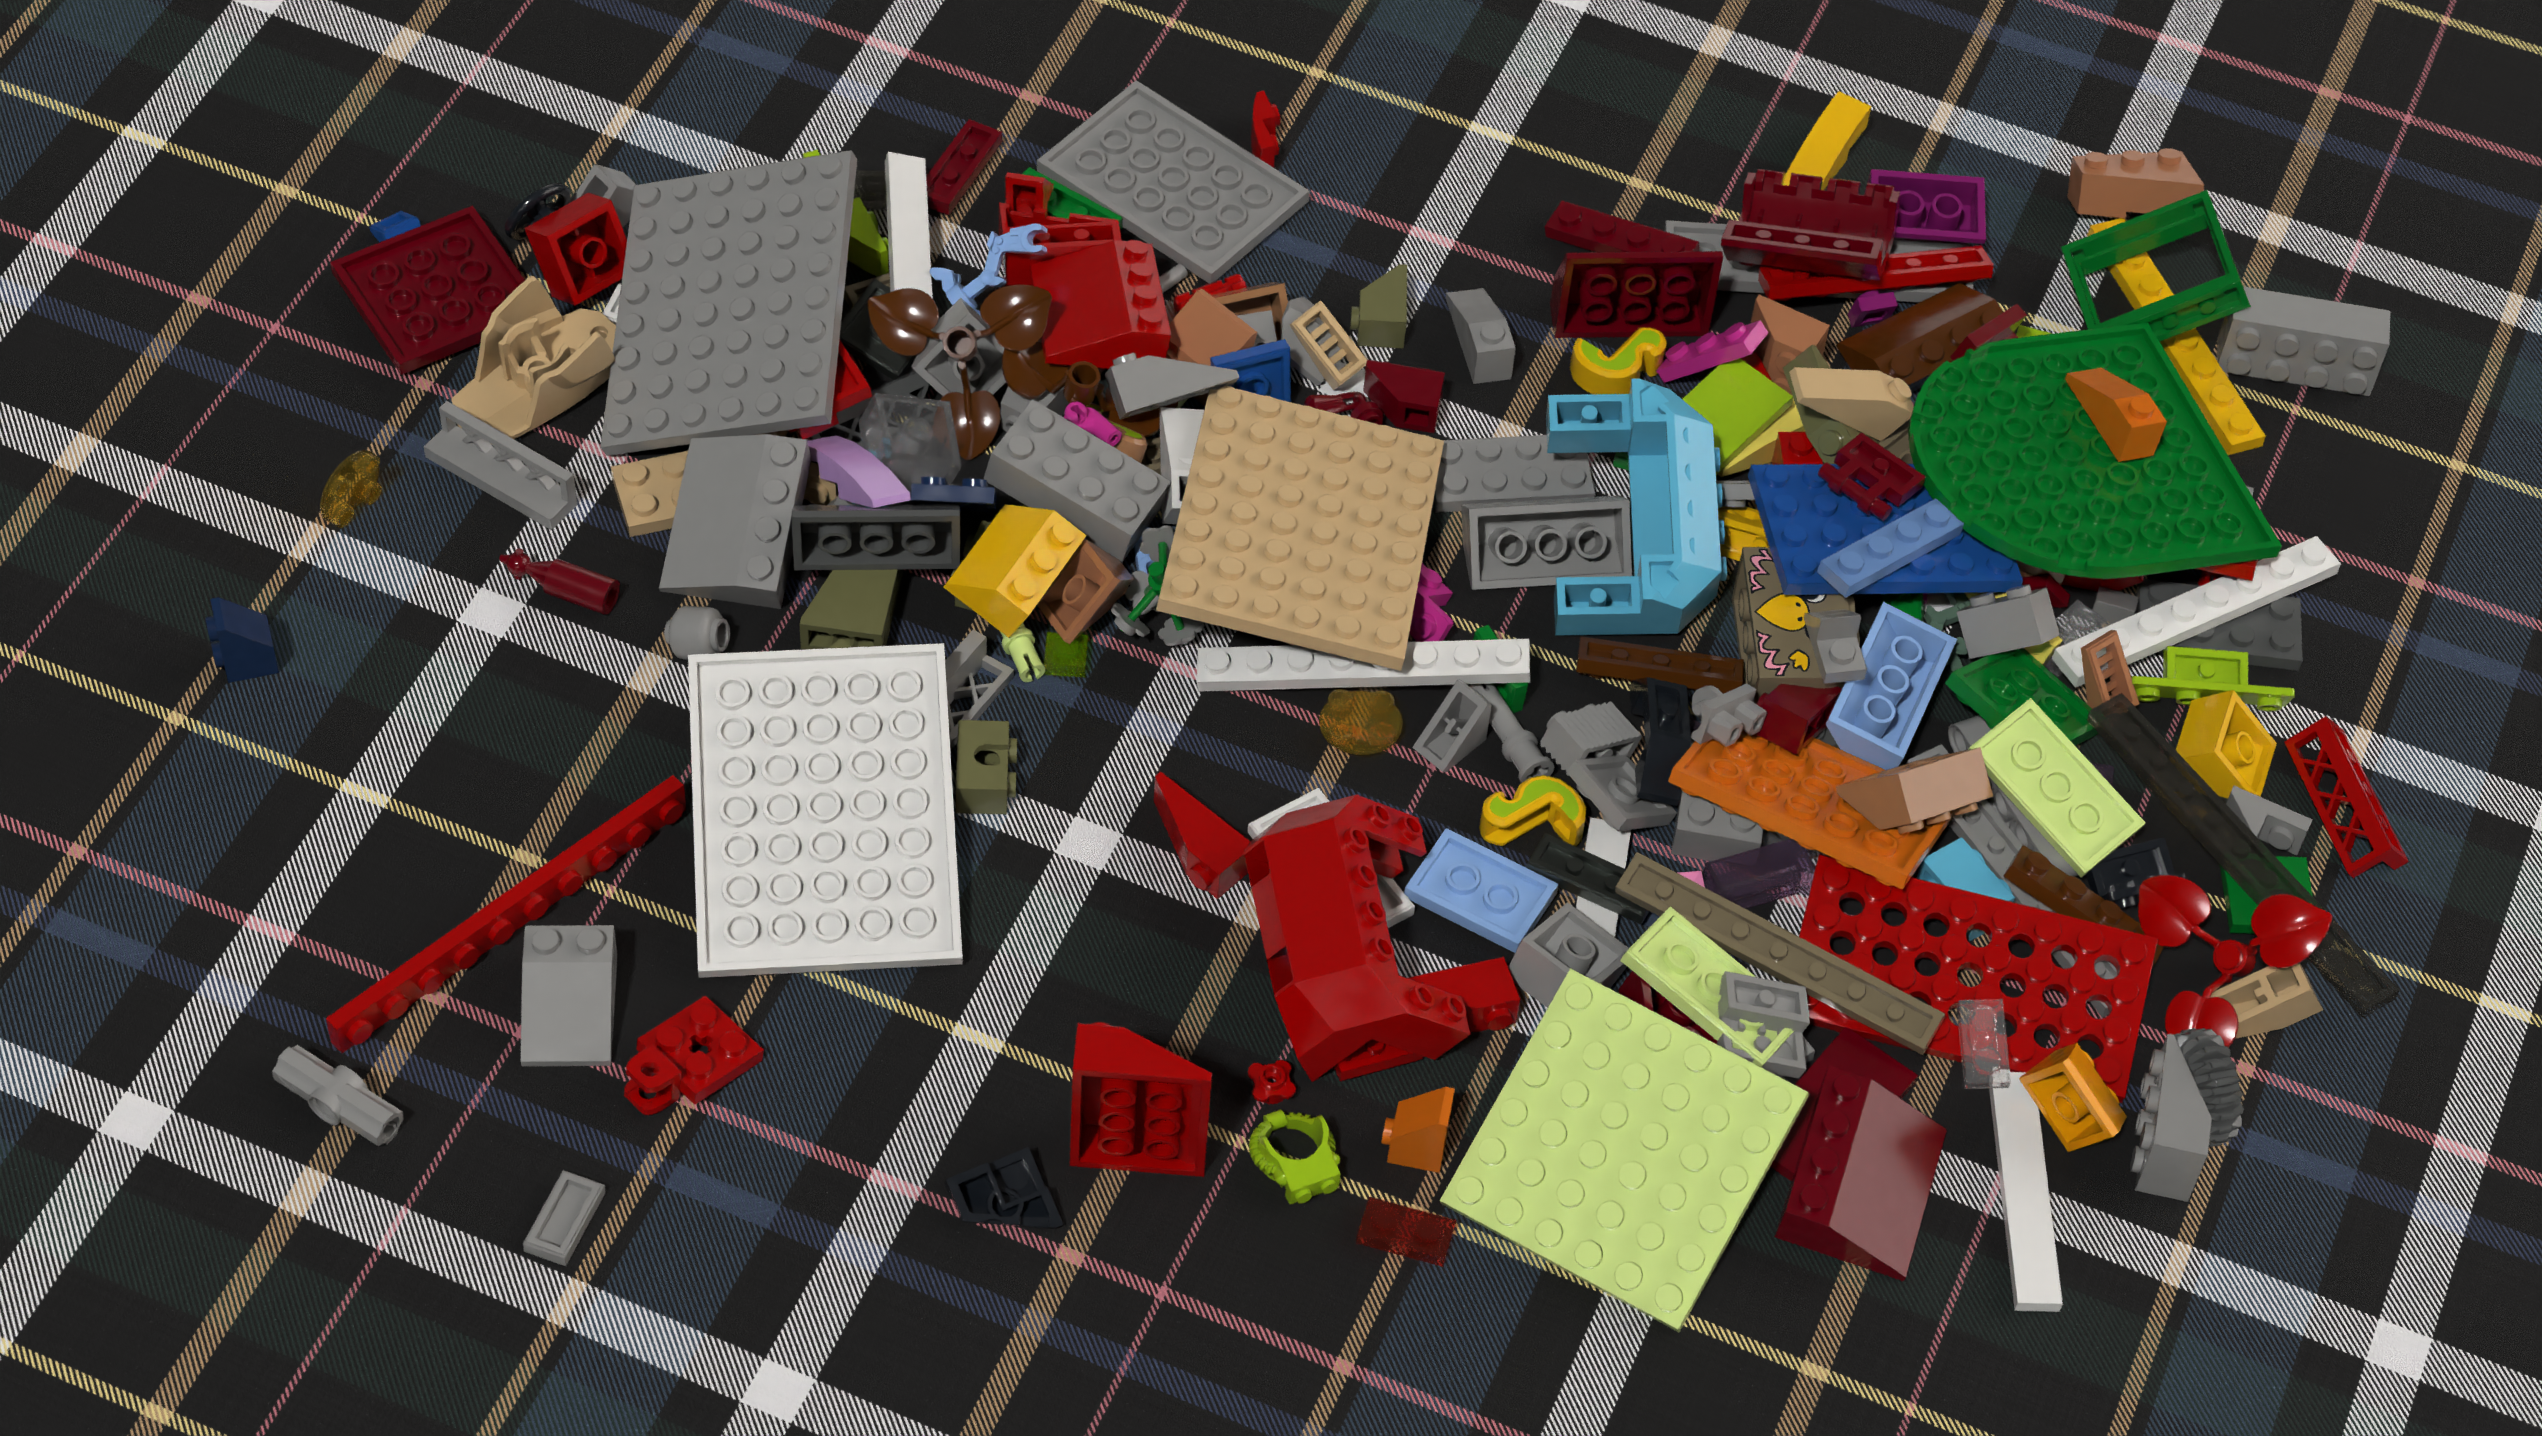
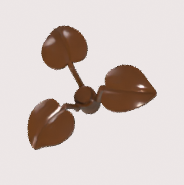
M1011 285L999 288L986 297L980 308L981 317L990 326L989 328L971 332L966 327L955 326L946 333L931 331L938 323L939 311L934 300L924 291L904 288L868 299V311L873 328L881 341L890 350L904 356L918 355L925 349L928 337L933 340L943 341V347L948 356L958 362L963 393L950 392L944 395L935 407L933 420L936 431L941 439L948 445L952 436L950 447L964 460H972L987 449L998 431L1001 417L998 402L993 394L985 390L971 393L966 361L972 359L976 354L977 340L995 333L998 344L1007 350L1023 351L1031 348L1041 339L1046 329L1052 296L1047 290L1031 285Z
M1037 342L1031 348L1023 351H1011L1004 348L1002 356L1003 376L1007 385L1018 395L1028 399H1036L1042 396L1046 390L1055 394L1064 387L1063 394L1068 403L1077 401L1087 406L1094 401L1096 396L1101 410L1110 412L1109 420L1144 435L1145 438L1152 436L1160 429V408L1120 420L1109 386L1104 395V385L1099 384L1100 372L1092 363L1079 361L1072 364L1069 370L1068 365L1045 363L1041 342ZM1178 402L1163 407L1177 408Z

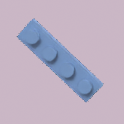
M1935 498L1821 560L1817 573L1846 598L1959 536L1964 523Z

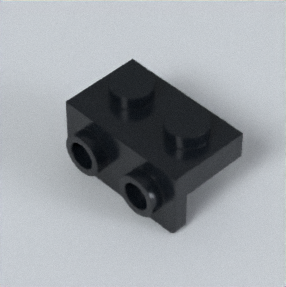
M2164 837L2116 849L2086 874L2091 891L2105 900L2114 902L2121 910L2138 905L2136 898H2139V887L2148 878L2159 875H2172L2187 879L2185 873L2175 874Z

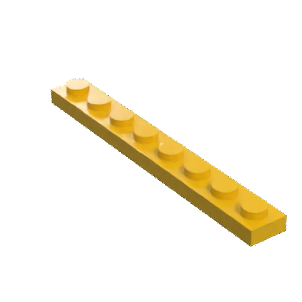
M2119 218L2091 225L2087 236L2123 223L2126 220L2125 218ZM2147 252L2107 267L2134 310L2174 295ZM2194 328L2160 341L2227 455L2262 447L2266 435L2197 329Z

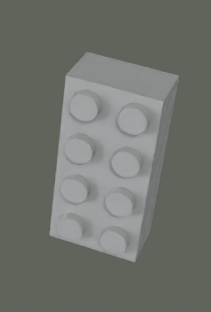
M2244 287L2251 307L2225 316L2218 335L2216 360L2224 372L2370 396L2390 345V310Z
M1033 399L992 451L984 475V480H987L989 484L1028 507L1055 510L1087 535L1085 537L1086 540L1119 559L1120 562L1124 561L1142 536V532L1147 529L1162 508L1171 483L1167 478Z

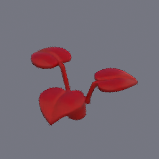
M2159 875L2148 878L2139 887L2138 916L2144 934L2158 938L2157 944L2160 946L2178 947L2186 943L2193 932L2215 948L2213 962L2216 968L2222 972L2219 978L2204 989L2202 996L2192 991H2182L2172 999L2165 1017L2167 1034L2181 1033V1030L2191 1028L2212 1029L2217 1035L2221 1036L2224 1040V1046L2228 1048L2233 1043L2238 1032V1016L2230 1002L2221 997H2211L2212 993L2224 983L2231 982L2232 976L2242 977L2253 970L2256 963L2255 955L2257 954L2256 948L2258 945H2260L2262 960L2271 967L2288 968L2301 963L2321 944L2333 919L2330 912L2318 908L2297 896L2289 894L2272 895L2263 900L2252 915L2251 926L2258 937L2253 938L2249 945L2236 940L2221 942L2198 926L2211 913L2210 900L2199 885L2188 879L2172 875Z

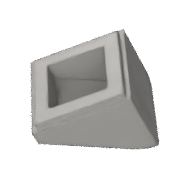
M2099 586L2090 619L2111 625L2135 614L2138 597Z

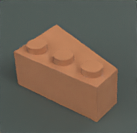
M2166 148L2161 149L2159 152L2151 153L2127 150L2122 154L2110 155L2090 152L2085 156H2072L2067 197L2077 214L2126 219L2127 212L2146 214L2200 193L2204 190V184L2183 152L2175 149Z

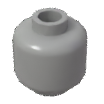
M682 606L675 611L672 619L667 621L664 636L666 643L670 644L675 656L688 660V655L723 652L729 643L730 628L727 620L723 619L717 609Z

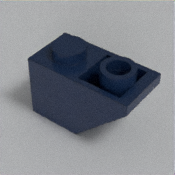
M219 597L210 599L213 616L205 617L210 642L219 641L211 643L216 668L225 667L228 683L279 673L267 615Z

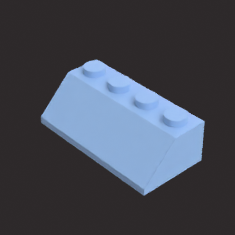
M1883 602L1861 647L1867 668L1865 679L1846 681L1826 722V726L1840 750L1885 770L1899 766L1957 639Z

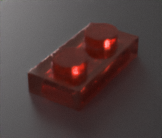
M1369 1197L1356 1243L1444 1267L1455 1231L1456 1220Z

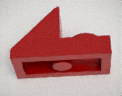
M1007 172L1005 176L1006 203L1011 204V210L1033 213L1034 208L1046 209L1047 216V203L1053 191V184L1043 177Z

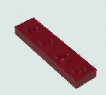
M1566 201L1560 202L1545 225L1546 237L1594 252L1700 251L1699 241Z

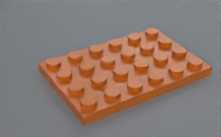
M1743 730L1736 742L1727 747L1715 739L1702 744L1695 741L1673 767L1668 780L1669 783L1680 787L1686 794L1700 796L1719 805L1722 810L1728 813L1739 814L1758 823L1761 828L1767 831L1785 835L1797 841L1800 846L1806 849L1822 852L1835 858L1838 863L1845 867L1859 869L1874 876L1876 880L1884 885L1896 886L1902 890L1953 817V811L1951 810V819L1928 825L1924 819L1922 820L1924 828L1899 834L1897 827L1879 830L1837 794L1836 786L1885 771V769L1816 738L1796 755L1757 734L1749 735Z

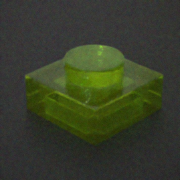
M1047 632L1044 675L1085 678L1088 635L1081 634L1069 645L1062 640L1058 633Z

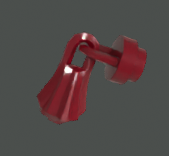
M1348 392L1338 395H1309L1304 402L1305 406L1336 414L1354 409L1350 417L1380 425L1383 424V413L1375 402H1366L1365 395L1360 392ZM1353 397V403L1346 405L1344 399Z

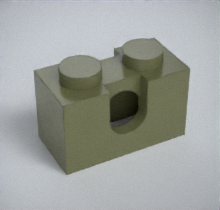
M958 720L956 813L1007 814V798H1016V772H1008V763L1017 764V738H1009V721Z

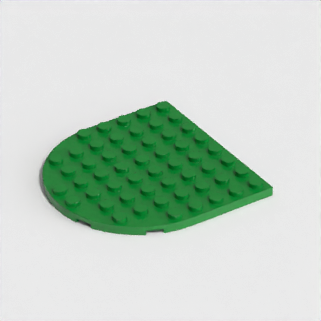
M2148 322L1988 342L1975 351L1971 348L1967 349L1965 356L1951 363L1945 361L1932 372L1917 395L1909 420L1908 439L1914 467L1918 472L1926 476L1923 483L1924 487L1933 499L1936 498L1964 523L1963 529L2009 559L2070 576L2113 579L2277 557L2282 547L2280 541ZM2103 368L2147 392L2167 421L2154 456L2118 462L2066 382V374Z

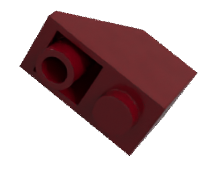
M1367 359L1363 392L1379 406L1383 414L1395 427L1435 433L1445 372Z

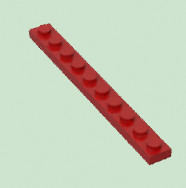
M672 775L328 1016L326 1022L331 1043L341 1053H344L353 1045L365 1042L377 1028L390 1019L393 1020L400 1017L411 1004L424 995L437 991L445 980L461 969L464 970L471 967L479 956L493 946L506 942L516 930L530 920L540 918L551 905L564 896L574 894L592 876L598 872L608 870L626 852L632 848L642 846L650 835L660 828L676 822L683 812L686 811L684 785Z

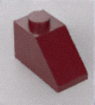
M1789 684L1778 685L1769 694L1763 693L1756 703L1766 710L1767 714L1761 730L1755 734L1795 755L1798 754L1827 728L1826 722L1842 688L1838 686L1832 688H1813Z

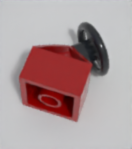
M553 183L534 191L513 209L505 223V233L514 240L528 238L552 297L572 305H577L622 279L627 238L612 200L586 193L569 203L571 198L570 189L565 184ZM559 195L556 202L546 204L548 197Z

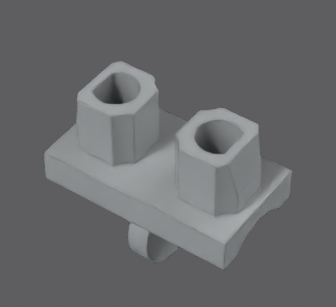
M1744 684L1724 694L1714 686H1704L1696 690L1692 697V712L1701 719V724L1697 730L1692 732L1691 739L1699 744L1715 739L1727 747L1736 742L1742 730L1749 735L1759 732L1767 711L1753 702L1756 689L1749 684Z

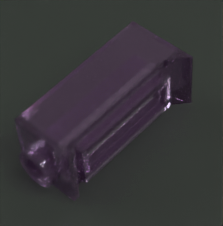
M1788 839L1705 863L1702 876L1705 888L1747 909L1795 895L1797 892L1809 896L1815 867L1805 848L1800 846L1797 841Z

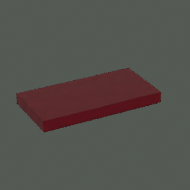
M1845 1027L1795 1084L1807 1091L1809 1096L1770 1167L1788 1180H1792L1816 1097L1829 1065L1870 1078L1901 1099L1914 1086L1918 1075L1851 1029Z

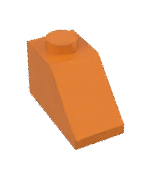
M1443 1087L1398 1102L1395 1119L1386 1117L1381 1144L1389 1145L1387 1163L1440 1173L1455 1088Z

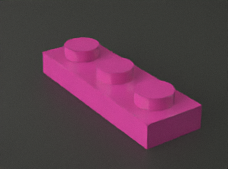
M1761 320L1747 325L1739 322L1721 334L1715 335L1714 332H1710L1688 345L1685 342H1680L1665 353L1667 358L1656 371L1663 382L1666 383L1751 355L1766 337L1768 331Z

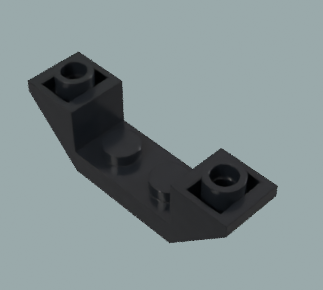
M1649 677L1632 680L1630 684L1631 714L1644 717L1645 747L1635 768L1637 798L1677 806L1682 790L1680 787L1669 783L1668 780L1673 767L1691 745L1687 686Z

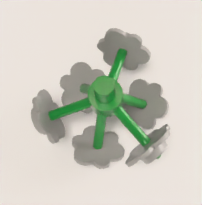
M1164 525L1157 529L1147 528L1142 532L1143 542L1140 544V551L1144 554H1149L1150 559L1154 562L1149 566L1148 574L1144 571H1135L1131 574L1134 580L1127 588L1125 597L1133 601L1132 612L1119 603H1115L1112 606L1111 611L1116 616L1114 619L1115 624L1119 627L1120 631L1127 635L1133 636L1135 633L1141 637L1148 635L1150 630L1138 617L1148 614L1151 610L1153 612H1160L1156 611L1175 533L1171 526ZM1171 614L1172 618L1166 620L1164 628L1158 631V636L1160 639H1163L1167 646L1184 645L1195 638V633L1204 629L1205 622Z

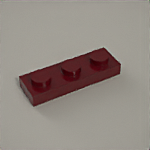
M971 119L967 120L926 176L927 203L929 208L946 215L951 214L1001 145L1002 131Z

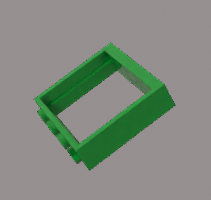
M2207 190L2061 246L2088 329L2148 322L2160 342L2251 307ZM2209 227L2226 275L2102 323L2100 322L2085 275Z

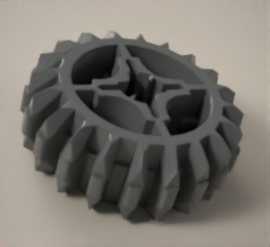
M2191 1028L2181 1030V1033L2172 1034L2179 1044L2212 1117L2209 1147L2219 1146L2223 1142L2231 1141L2232 1138L2237 1137L2239 1128L2242 1125L2240 1114L2243 1113L2244 1108L2241 1104L2243 1093L2239 1086L2241 1078L2237 1076L2236 1063L2230 1057V1049L2224 1046V1040L2212 1029Z

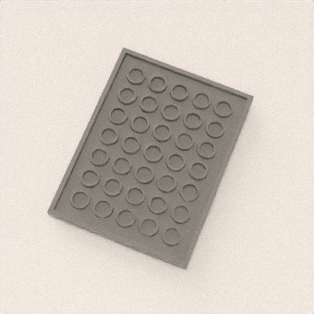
M852 150L634 185L612 352L615 362L611 364L600 445V448L607 456L690 444L691 438L756 435L831 424L857 158Z

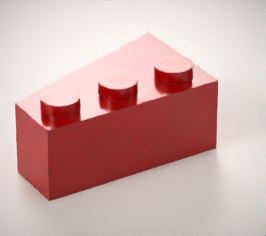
M999 202V236L1010 232V228L1034 223L1047 228V233H1039L1033 238L1034 246L1042 245L1047 248L1046 254L1040 256L1015 253L1004 254L1002 263L1004 277L1007 281L1006 286L1031 285L1029 270L1032 264L1109 241H1122L1119 221L1115 219L1070 213L1069 219L1046 216V209L1034 208L1033 213L1012 211L1011 204Z

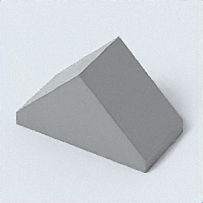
M1457 680L1412 748L1442 772L1449 771L1486 740L1492 704L1462 680Z

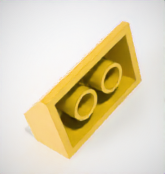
M1005 504L946 582L944 588L1010 638L1036 607L1087 535L1055 510Z

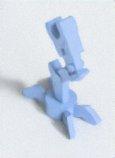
M1034 223L1010 228V232L1000 236L992 231L987 242L989 253L984 271L965 287L961 285V275L955 274L952 270L931 268L930 274L936 281H942V289L952 305L962 298L981 316L980 311L976 310L977 304L974 298L988 287H1001L1007 283L1005 279L998 277L1004 254L1015 253L1037 256L1046 254L1047 248L1042 245L1034 246L1033 238L1039 233H1047V228Z

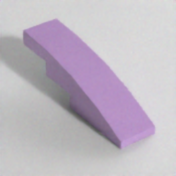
M837 435L808 441L811 461L818 462L820 479L837 483L839 499L871 508L911 500L910 492L894 473L872 453L855 442Z

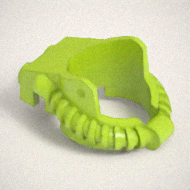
M1280 1109L1264 1115V1123L1261 1122L1250 1136L1249 1153L1251 1154L1252 1161L1265 1175L1276 1181L1280 1187L1285 1186V1197L1290 1205L1296 1202L1300 1204L1305 1203L1312 1196L1320 1193H1332L1339 1187L1340 1171L1337 1166L1340 1163V1156L1334 1152L1335 1140L1324 1117L1318 1115L1310 1118L1311 1115L1306 1114L1304 1116L1299 1112L1298 1114L1293 1112L1284 1114ZM1286 1126L1287 1129H1295L1306 1133L1313 1139L1318 1149L1306 1159H1290L1276 1152L1269 1143L1268 1138L1272 1131Z

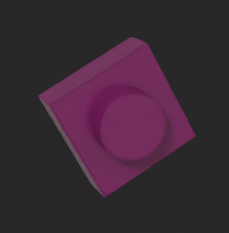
M1869 291L1858 296L1848 312L1851 328L1876 324L1891 317L1898 306L1894 292L1880 294L1879 291Z

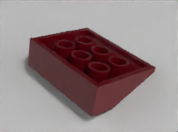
M1723 251L1566 253L1554 276L1550 308L1554 337H1630L1635 331L1643 327L1657 329L1664 337L1703 336L1709 333L1723 262Z
M1829 1065L1816 1097L1775 1238L1904 1281L1907 1276L1947 1129L1874 1080Z

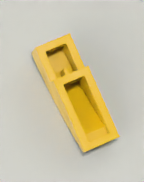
M1838 91L1799 149L1785 175L1783 185L1789 186L1791 174L1796 173L1823 177L1821 190H1824L1828 185L1829 178H1834L1848 159L1850 148L1867 128L1871 106Z

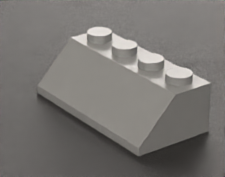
M1620 495L1461 504L1463 548L1472 590L1555 585L1556 577L1632 576L1630 500Z

